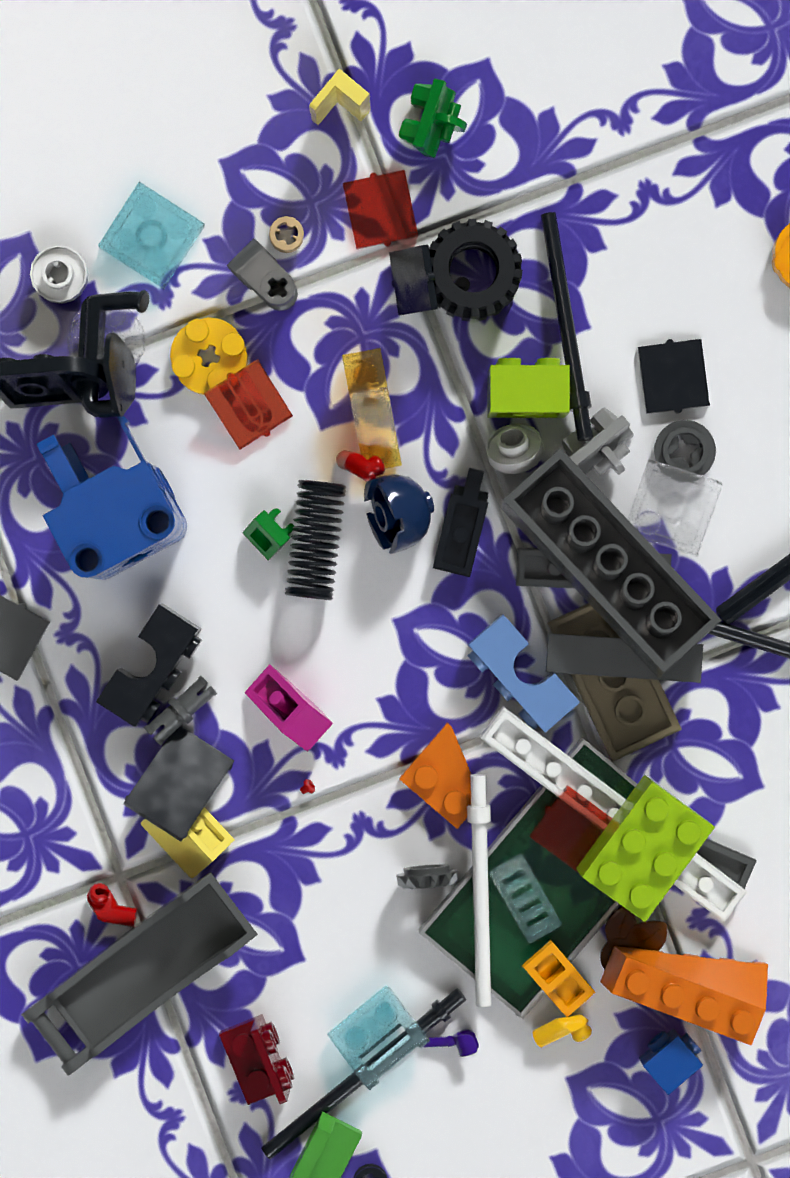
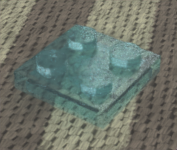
M139 181L98 247L164 290L205 227V224Z

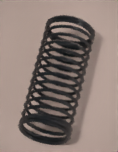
M299 480L297 486L309 491H300L296 494L299 497L310 500H297L295 503L312 509L294 510L296 514L308 517H296L293 520L296 523L309 526H294L292 529L296 532L310 535H292L291 537L293 540L312 544L293 543L290 546L294 549L313 553L291 552L289 553L291 557L309 561H289L288 563L291 566L311 570L289 569L287 572L291 575L312 579L287 578L286 581L314 588L286 587L285 594L296 597L332 600L334 595L331 593L334 591L332 587L313 583H335L336 581L332 578L317 575H335L336 571L316 566H336L337 563L314 557L337 558L339 555L334 552L313 548L338 549L339 545L311 539L340 540L341 538L336 535L315 532H340L342 530L340 527L314 522L341 523L342 519L312 513L343 514L344 512L338 509L311 504L343 506L345 503L310 495L346 496L345 489L347 487L336 483Z

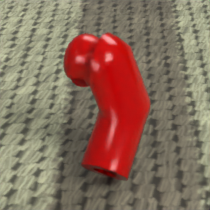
M96 883L90 887L87 901L101 922L129 927L135 926L137 908L118 905L109 888L103 883Z

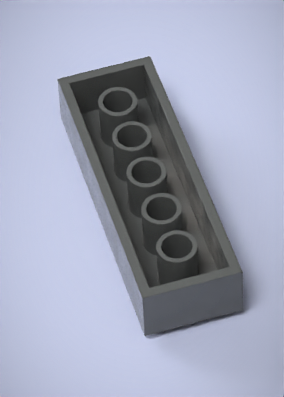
M561 448L503 499L501 509L658 678L667 672L722 621Z

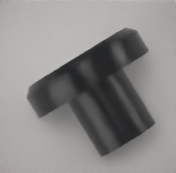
M459 277L455 281V284L462 290L468 291L470 288V282L465 277Z

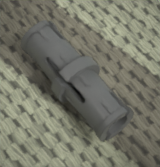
M199 676L198 680L177 699L174 697L168 701L170 706L144 727L152 735L160 726H165L154 737L160 746L184 722L189 724L193 720L192 715L213 696L217 695L212 686L206 689L200 696L197 695L208 684L202 676Z

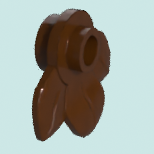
M623 906L618 908L605 925L607 942L600 952V962L604 970L614 946L659 951L667 937L666 922L650 920L637 924L633 913Z

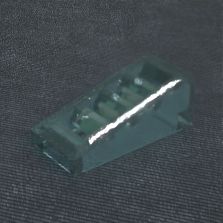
M522 853L488 872L528 943L536 941L562 925ZM520 869L523 870L525 875L506 886L503 884L502 880ZM528 883L531 884L532 889L514 899L511 898V893ZM537 897L539 898L540 903L520 914L519 907ZM545 911L547 912V917L530 927L527 926L526 922Z

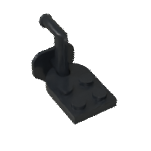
M142 290L140 292L96 294L87 297L81 305L78 357H54L48 354L35 355L33 359L16 360L13 358H0V399L10 409L81 403L86 412L94 417L109 418L123 416L135 399L136 365L132 352L117 333H108L105 338L106 311L136 309L139 313H144L149 305V293L146 290ZM109 391L110 400H99Z

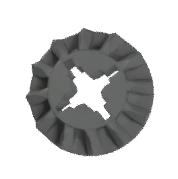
M680 420L666 426L656 439L654 445L655 463L665 476L679 482L696 480L705 475L714 463L716 456L714 439L703 425L695 421ZM677 435L680 436L686 445H700L699 448H696L690 454L691 460L689 462L691 467H689L688 462H685L683 457L670 458L669 456L679 448Z
M448 864L403 868L404 873L396 875L398 886L403 889L446 887L458 881V870L450 869Z

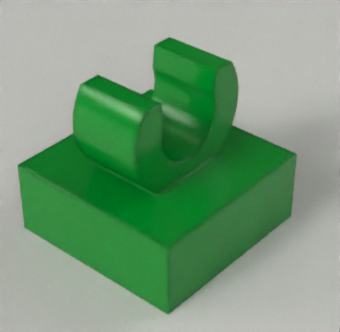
M278 508L271 510L269 514L263 510L242 532L267 560H270L290 539L289 534L293 531L292 528L294 527L290 523L286 528L282 529L274 521L281 512Z

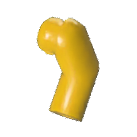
M577 1014L556 1018L534 1029L532 1033L536 1044L542 1048L570 1033L574 1041L582 1042L591 1036L592 1029L587 1024L589 1020Z

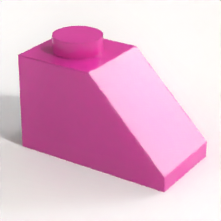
M270 664L244 692L284 735L307 752L333 724L308 697Z

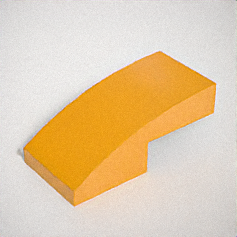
M551 940L522 965L566 1017H569L596 993Z

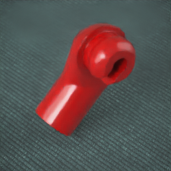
M344 450L338 453L336 457V463L339 468L351 472L366 482L376 479V476H380L385 472V466L381 458L376 455L371 456L367 460L359 453Z

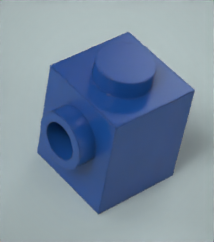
M674 1028L668 1033L662 1031L653 1037L647 1045L650 1049L639 1057L643 1067L667 1095L671 1094L703 1066L697 1056L702 1051L688 1033L681 1037Z

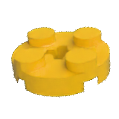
M207 317L191 320L177 333L171 346L170 358L173 372L186 388L201 395H206L216 387L221 392H225L229 389L228 384L224 383L227 380L234 387L239 383L235 375L238 374L240 379H242L245 373L243 370L247 368L248 354L244 340L235 327L218 318ZM209 346L216 347L215 354L220 357L218 363L211 362L209 367H204L202 365L203 359L199 356L200 351L207 350Z

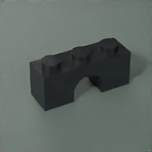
M159 604L138 636L150 644L156 653L154 670L146 677H137L123 668L117 669L96 702L134 727L140 725L142 720L148 724L160 706L155 700L161 690L164 688L170 691L180 676L181 671L177 670L176 667L183 656L190 659L200 645L202 639L197 637L201 628L166 605Z

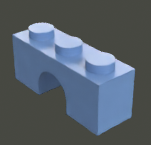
M501 614L468 643L473 651L467 656L482 673L489 668L498 678L493 686L507 702L513 697L524 708L518 714L527 725L534 730L539 726L546 733L577 706L580 701L553 672L540 682L533 684L525 683L518 679L514 671V661L518 653L529 643L504 614Z

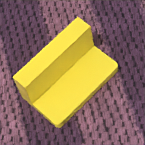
M341 69L337 70L309 105L312 121L317 125L322 122L337 102L359 121H362L371 110L370 94Z
M205 807L189 829L187 837L181 842L150 821L144 819L141 822L142 827L190 878L198 875L235 840Z

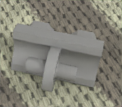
M604 407L590 419L591 425L599 434L589 442L586 440L578 441L575 431L562 440V445L567 455L585 474L594 468L601 476L608 469L612 468L620 475L625 471L620 460L630 453V450L624 443L632 438L634 434L629 428L630 423L623 415L617 418L616 415Z

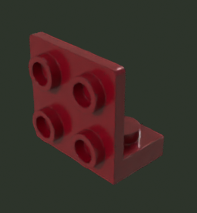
M261 1014L221 1030L219 1036L247 1105L276 1094L279 1104L287 1102L290 1089L293 1088L291 1080L295 1078L286 1057L281 1059L279 1056L277 1044H280V1040L272 1022L266 1024L264 1016Z

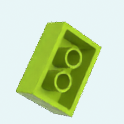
M644 774L576 869L585 880L646 922L714 830L715 826Z

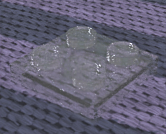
M648 459L628 520L647 541L698 557L723 484L721 481Z

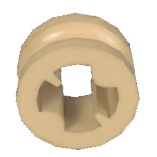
M284 216L273 222L270 227L269 237L271 244L276 250L290 253L297 250L303 243L304 231L298 220L293 217ZM286 225L289 230L294 228L297 230L298 236L293 235L295 242L287 245L285 240L278 241L275 234H280V229H278L280 226Z

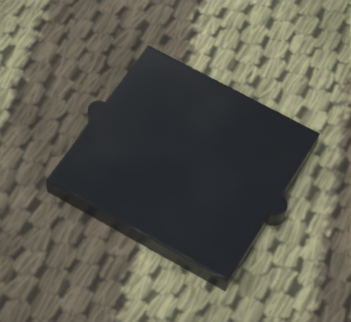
M429 245L389 252L393 276L392 286L395 289L398 315L438 309L434 285L435 274L432 272Z
M668 339L664 344L638 347L646 414L673 410L676 414L682 412V409L710 406L701 339L680 342Z

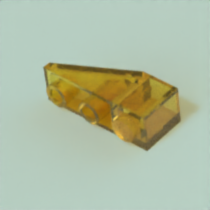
M377 348L342 355L361 455L367 460L373 455L379 456L385 469L402 466L381 349Z

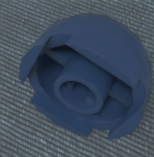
M391 474L376 477V479H372L365 484L364 502L371 500L374 513H366L375 539L383 550L391 548L390 554L406 550L416 545L427 534L431 522V513L434 512V503L429 492L423 491L416 481L408 476Z

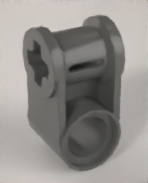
M253 238L226 265L247 288L252 289L272 309L277 311L288 310L297 301L298 291L294 280L256 239ZM277 284L279 287H283L286 284L285 290L287 295L283 298L280 295L273 297L272 286Z

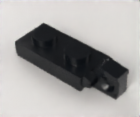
M469 468L465 486L455 485L453 494L451 493L433 564L434 569L466 577L471 576L489 503L487 502L489 493L480 491L484 475L482 470Z

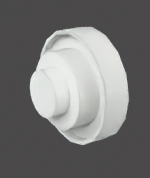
M55 245L47 247L37 254L31 264L30 277L32 285L40 296L50 302L61 304L71 302L79 297L87 286L89 273L86 262L78 252L67 246Z
M510 424L499 428L488 438L485 447L490 465L496 471L504 474H518L528 471L538 464L544 452L540 433L534 427L526 424Z

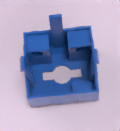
M125 416L117 417L141 461L129 469L112 466L89 478L71 443L61 447L56 436L52 435L36 444L63 493L60 506L42 516L70 569L80 577L102 580L112 578L179 542L187 532L186 519L175 500V495L160 468L146 461L127 426L131 423Z

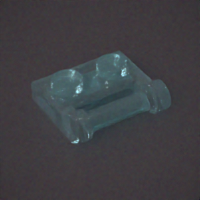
M387 985L327 1033L358 1078L369 1090L379 1084L378 1079L417 1046L422 1048L430 1042L424 1030L416 1023L392 989ZM403 1026L408 1035L368 1067L362 1058Z

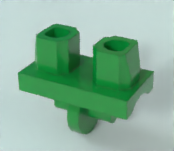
M435 78L432 85H414L411 94V104L415 108L423 109L424 111L420 121L406 118L402 122L399 131V137L404 142L414 146L424 156L431 158L436 157L440 141L450 143L453 131L465 132L467 123L458 118L461 105L453 102L456 92L448 88L445 81Z

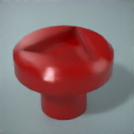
M309 779L304 780V786L300 788V791L303 794L307 792L314 793L315 786Z

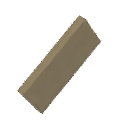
M589 603L547 622L552 634L621 638ZM570 674L612 762L682 730L659 680Z

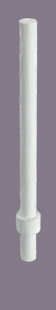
M473 774L470 775L471 805L467 806V822L471 823L475 995L476 1006L489 1007L491 1006L487 823L491 822L490 805H486V775Z

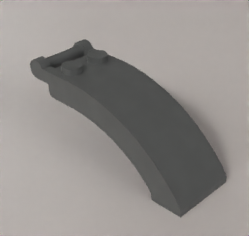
M210 872L126 932L44 997L31 1005L21 1015L28 1024L30 1022L34 1024L63 1062L61 1068L69 1076L91 1058L104 1051L182 989L232 956L258 934ZM52 1005L55 1006L85 1046L78 1053L73 1051L44 1013Z

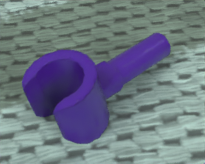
M469 1029L462 1030L448 1037L423 1038L424 1048L451 1047L456 1045L460 1057L474 1054L479 1048L475 1033Z

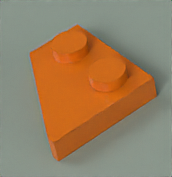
M447 722L399 777V780L456 829L467 819V806L471 805L470 775L472 774L453 728Z

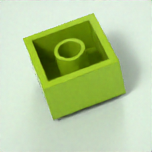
M499 358L496 365H490L487 377V418H565L570 413V365H560L559 358H538L535 365H521L520 358Z

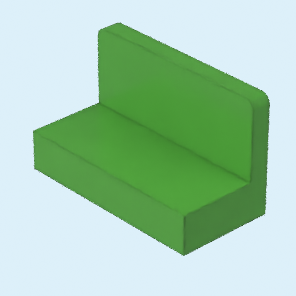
M322 1111L289 1178H341L362 1137V1131Z

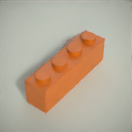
M614 946L600 982L612 994L752 1046L766 1011L768 964L752 961V963L728 958H705L692 954H668L663 951Z

